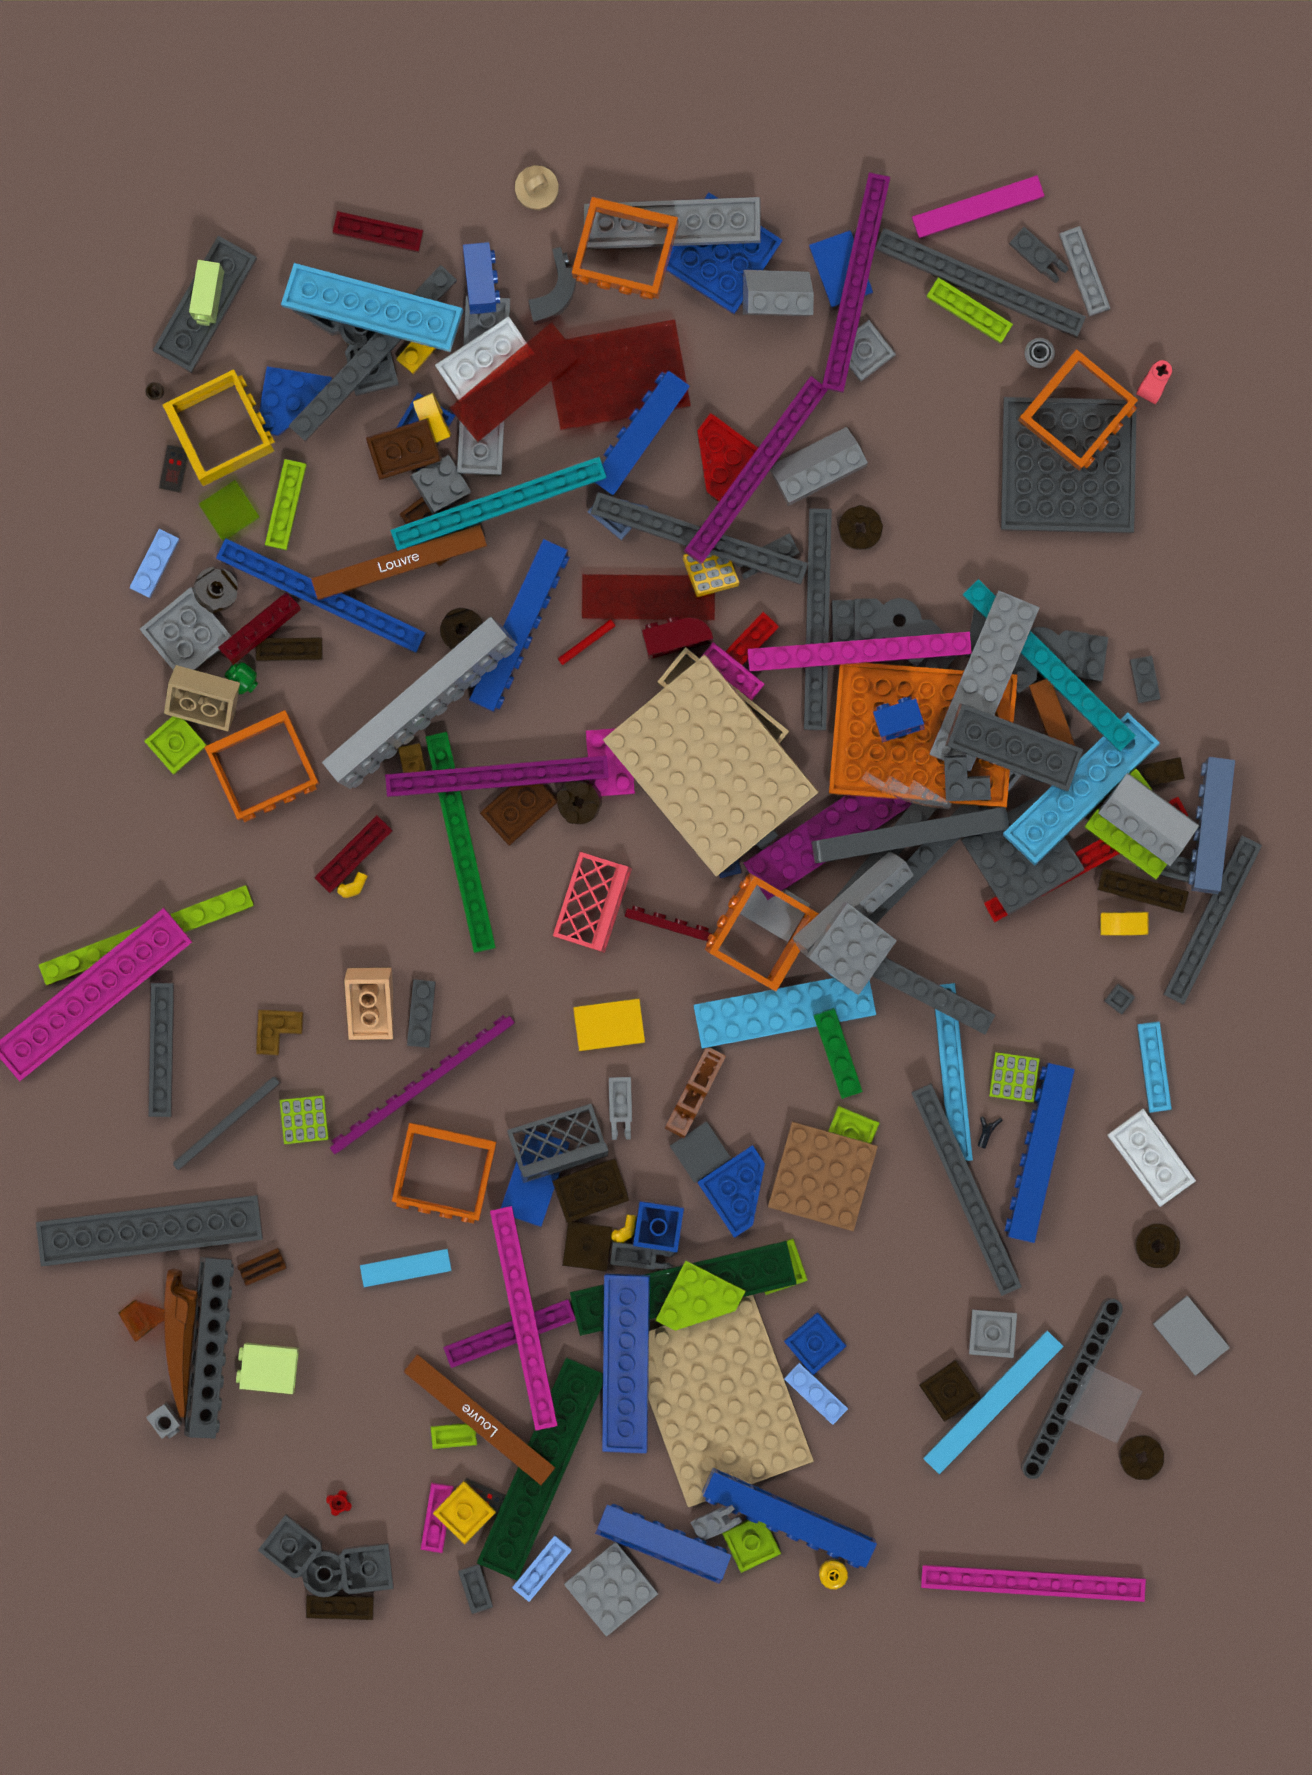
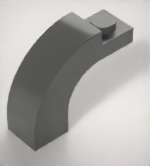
M561 247L552 249L558 272L555 288L543 297L528 300L534 325L542 324L558 317L573 299L576 279L572 276L573 267L566 268L570 264L567 252L562 253Z

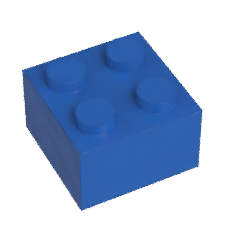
M911 697L898 700V704L890 706L889 703L876 707L877 711L873 712L882 743L925 729L916 698L912 700Z
M640 1201L633 1246L678 1252L684 1207Z

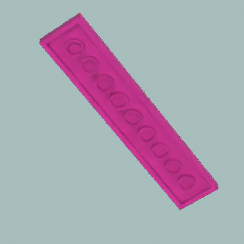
M163 907L0 1039V1059L20 1082L192 943V940L165 907Z

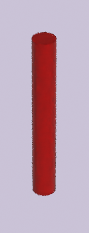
M610 619L557 658L563 666L616 627Z

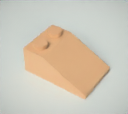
M347 968L344 981L349 1040L393 1039L392 968Z

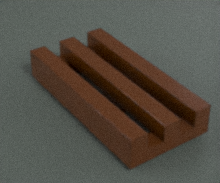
M279 1248L237 1266L245 1286L287 1268ZM274 1254L277 1255L276 1259L245 1272L244 1270L245 1267ZM278 1262L281 1264L280 1267L250 1280L247 1277Z

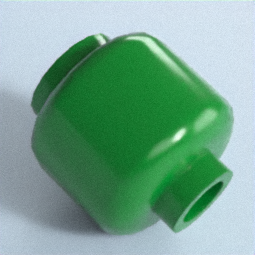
M244 662L232 664L224 675L226 679L240 683L239 695H243L247 691L251 693L258 685V682L255 681L257 672Z

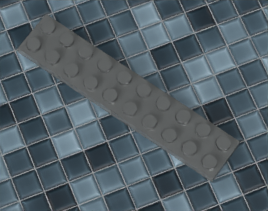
M258 1195L36 1222L41 1266L263 1240Z

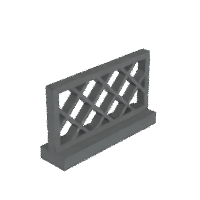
M592 1104L507 1130L523 1183L608 1157V1148L604 1142ZM589 1111L591 1120L588 1126L576 1120L580 1113ZM566 1119L571 1122L567 1132L555 1127L558 1120ZM574 1124L585 1129L581 1139L569 1134ZM543 1125L550 1129L545 1139L534 1134L538 1126ZM553 1131L564 1135L559 1146L548 1141ZM588 1131L597 1135L598 1143L589 1144L583 1141ZM523 1132L529 1135L523 1146L515 1142L513 1134ZM532 1137L543 1142L538 1153L527 1148ZM567 1137L578 1142L575 1150L568 1151L562 1148ZM546 1144L557 1149L553 1157L547 1158L541 1155ZM524 1151H527L536 1157L533 1163L523 1166L521 1157Z

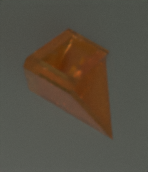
M136 1299L118 1312L135 1342L139 1341L164 1321V1309L139 1302Z

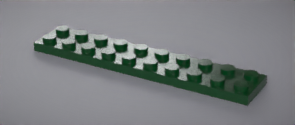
M786 1240L692 1263L745 1290L743 1297L797 1284ZM683 1265L643 1274L650 1275L649 1320L657 1318ZM604 1284L570 1292L580 1336L604 1331Z
M568 1357L565 1358L551 1390L557 1426L541 1430L534 1429L528 1443L531 1448L556 1468L542 1485L521 1468H517L477 1560V1564L518 1581L602 1388V1372Z

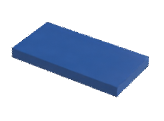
M538 1131L534 1132V1134L544 1139L547 1136V1134ZM527 1134L525 1135V1138H524V1141H523V1144H522L523 1146L525 1145V1143H526V1141H527V1139H528V1137H529V1135H527ZM550 1136L548 1141L559 1146L562 1139ZM532 1137L527 1148L538 1153L543 1142ZM565 1141L562 1148L568 1150L570 1142ZM546 1144L541 1155L547 1158L553 1157L557 1149ZM524 1151L521 1157L523 1166L533 1163L536 1156ZM516 1161L501 1208L512 1206L514 1218L542 1227L554 1191L552 1180L557 1179L560 1172L523 1183Z

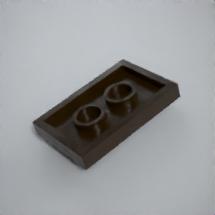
M615 1158L552 1180L566 1223L630 1201Z

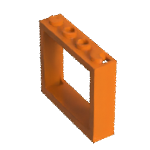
M592 197L572 269L573 278L584 285H588L590 282L597 284V287L605 290H610V287L619 289L618 292L625 295L635 293L646 300L659 299L679 225L678 217ZM596 212L668 229L653 286L581 269Z
M1076 349L1020 416L1018 421L1080 471L1083 466L1087 469L1095 460L1092 455L1097 449L1101 452L1109 443L1106 438L1111 432L1115 435L1123 426L1121 420L1125 416L1130 418L1137 409L1135 404L1138 399ZM1078 362L1127 402L1082 458H1079L1032 419L1034 414Z
M286 710L204 747L234 814L239 821L242 819L244 822L256 818L255 813L262 810L264 813L277 808L275 804L284 801V804H287L297 799L295 795L304 792L306 795L317 790L316 786L320 784ZM285 723L310 780L242 811L217 753Z
M749 873L743 882H740V890L737 895H733L728 903L729 909L726 914L721 915L718 919L716 931L708 936L707 939L709 940L704 950L770 989L777 991L800 952L793 937L819 913ZM756 885L805 913L767 978L719 951L720 946Z
M410 1122L392 1202H396V1207L409 1209V1205L418 1207V1212L431 1214V1210L440 1212L439 1216L452 1219L453 1215L462 1217L461 1221L474 1224L475 1220H480L497 1141ZM415 1133L488 1149L474 1212L401 1196Z

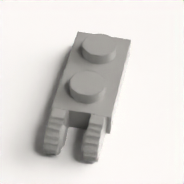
M631 1077L609 1078V1112L612 1140H617L618 1137L617 1122H625L626 1139H631Z
M733 1505L700 1516L690 1523L698 1537L705 1541L728 1531L742 1521L740 1517L730 1520L728 1514L734 1510Z

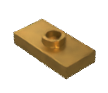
M420 743L398 748L403 773L426 771Z

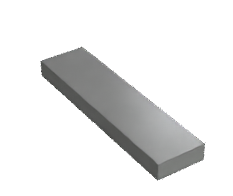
M1078 226L1059 233L1088 316L1091 317L1110 310V305L1081 227Z

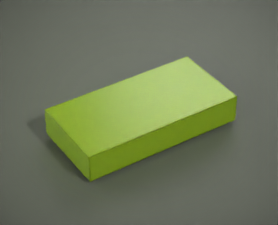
M466 1423L431 1426L433 1449L477 1445L476 1431Z

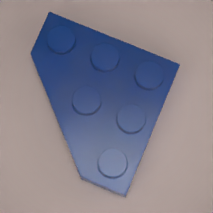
M267 366L259 409L266 423L262 425L265 432L270 431L271 435L274 436L284 433L289 428L290 423L333 378Z
M753 1145L697 1182L734 1238L753 1226L765 1163Z

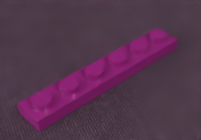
M569 1299L534 1312L538 1334L576 1320ZM513 1320L444 1346L443 1349L450 1367H456L517 1343Z

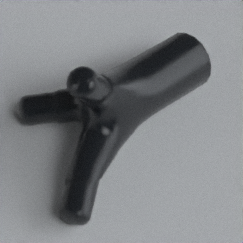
M980 1117L982 1134L977 1146L986 1149L993 1130L1003 1121L1002 1118L988 1125L985 1118Z

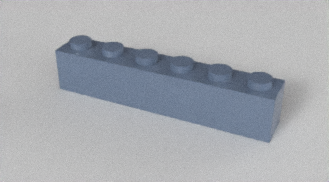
M1208 757L1205 763L1202 762L1200 775L1204 776L1203 784H1200L1198 789L1201 806H1197L1195 817L1199 819V827L1193 834V841H1196V850L1192 849L1191 863H1194L1193 871H1190L1188 884L1192 885L1191 891L1218 894L1221 891L1235 760Z

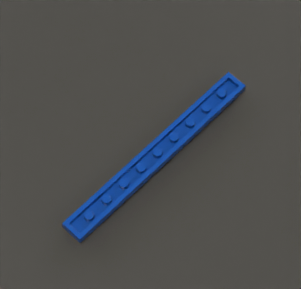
M226 538L216 557L217 560L412 652L417 653L425 637V632L343 593L318 601L311 578Z

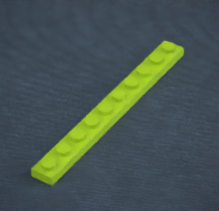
M245 885L170 915L186 933L254 906L248 887ZM140 926L39 964L45 984L48 986L84 972Z

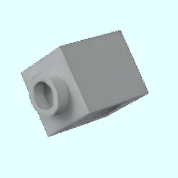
M167 1402L146 1417L161 1439L165 1436H168L170 1439L180 1431L178 1427L182 1422ZM166 1416L171 1420L169 1428L161 1426V1417Z

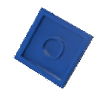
M818 1312L784 1340L785 1344L812 1375L846 1347Z

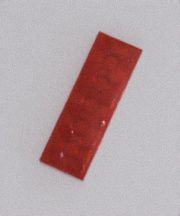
M550 322L449 408L473 438L479 442L577 360L579 355L553 323Z
M582 574V619L667 620L679 616L680 619L697 618L702 621H715V593L697 597L689 575Z

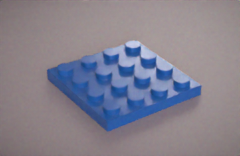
M708 192L704 199L719 198ZM761 226V243L673 246L666 271L735 315L743 302V270H764L783 240Z

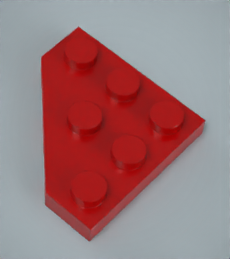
M710 413L697 430L706 493L719 502L758 447Z

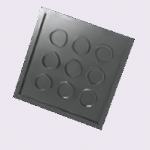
M1038 795L1007 813L1009 826L1039 799ZM1007 829L972 835L962 840L963 845L1008 916L1084 871V867L1065 837L1036 865H1033L1003 836Z

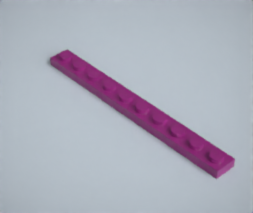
M870 172L868 174L822 389L840 393L844 392L890 182L889 176Z
M812 376L808 378L684 549V552L698 563L702 564L827 392L826 389H822V384Z
M607 756L385 775L387 797L609 778Z
M502 1015L493 1022L495 1027L488 1031L485 1028L475 1035L476 1041L471 1044L468 1041L457 1048L458 1054L454 1057H451L450 1054L439 1062L441 1066L435 1071L431 1067L421 1075L423 1079L416 1084L415 1081H412L403 1088L405 1092L398 1097L395 1094L386 1100L387 1106L380 1110L377 1107L367 1114L369 1119L364 1123L359 1120L349 1127L351 1130L349 1134L344 1136L341 1133L331 1141L333 1145L329 1147L334 1155L515 1024L512 1017L508 1016L506 1018Z

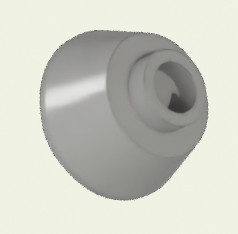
M1035 338L1027 344L1024 354L1031 366L1044 368L1053 361L1055 350L1052 343L1047 339Z

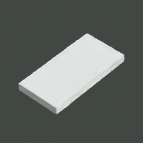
M508 316L437 363L435 367L460 403L532 356L533 352Z
M1141 1109L1107 1134L1159 1207L1196 1181L1144 1109Z

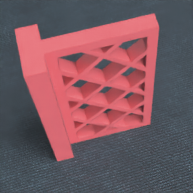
M580 852L553 936L605 953L632 868ZM584 858L592 860L595 869L584 874L581 868ZM596 862L602 863L603 865L598 867ZM606 866L615 867L613 877L605 881L600 870ZM598 872L602 883L591 887L586 877ZM584 879L589 890L578 895L574 888L575 884ZM604 885L608 892L607 897L598 901L594 890ZM591 893L596 903L585 909L580 898ZM577 900L582 911L571 916L568 911V905ZM598 906L601 912L600 918L591 922L587 911ZM584 914L589 925L578 930L573 919ZM570 921L575 932L568 936L559 934L562 925ZM591 927L594 933L592 943L584 942L580 933ZM577 935L579 940L572 937Z

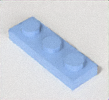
M159 529L129 588L151 598L180 539Z
M800 1363L784 1378L832 1425L848 1410L837 1397Z
M554 1535L512 1588L530 1602L572 1549Z

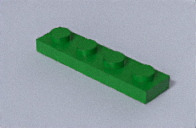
M831 1008L814 1014L813 1016L841 1099L863 1092L835 1009Z

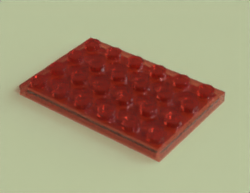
M675 319L545 343L560 431L629 419L636 408L640 410L644 402L641 400L647 391L653 392L657 386L654 382L661 372L666 373L669 370L687 383ZM688 390L674 410L691 407Z

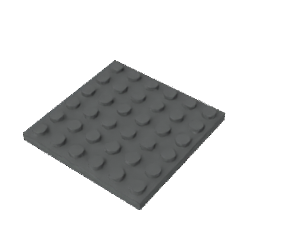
M1004 397L1001 530L1134 533L1137 409L1130 418L1125 416L1121 420L1123 426L1115 435L1111 432L1106 438L1109 441L1106 447L1101 452L1098 449L1092 455L1095 460L1087 469L1083 466L1079 471L1018 421L1035 398ZM1048 398L1032 419L1079 458H1082L1127 402L1114 399Z

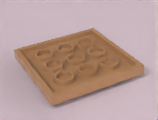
M792 1121L768 1207L854 1231L878 1145Z

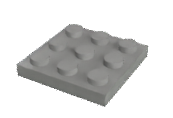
M191 587L140 628L141 632L173 671L176 665L197 670L220 651L218 647L231 637L215 615L197 602Z
M844 902L806 957L853 993L859 995L897 940L849 903Z
M617 1542L610 1545L564 1583L606 1637L658 1595L656 1589Z

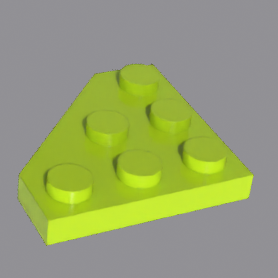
M685 1261L655 1321L676 1331L734 1312L745 1290Z

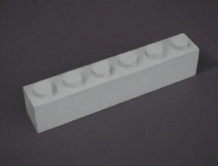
M892 851L884 855L793 937L799 950L804 955L809 953L844 902L849 903L866 917L872 914L914 876L907 863Z

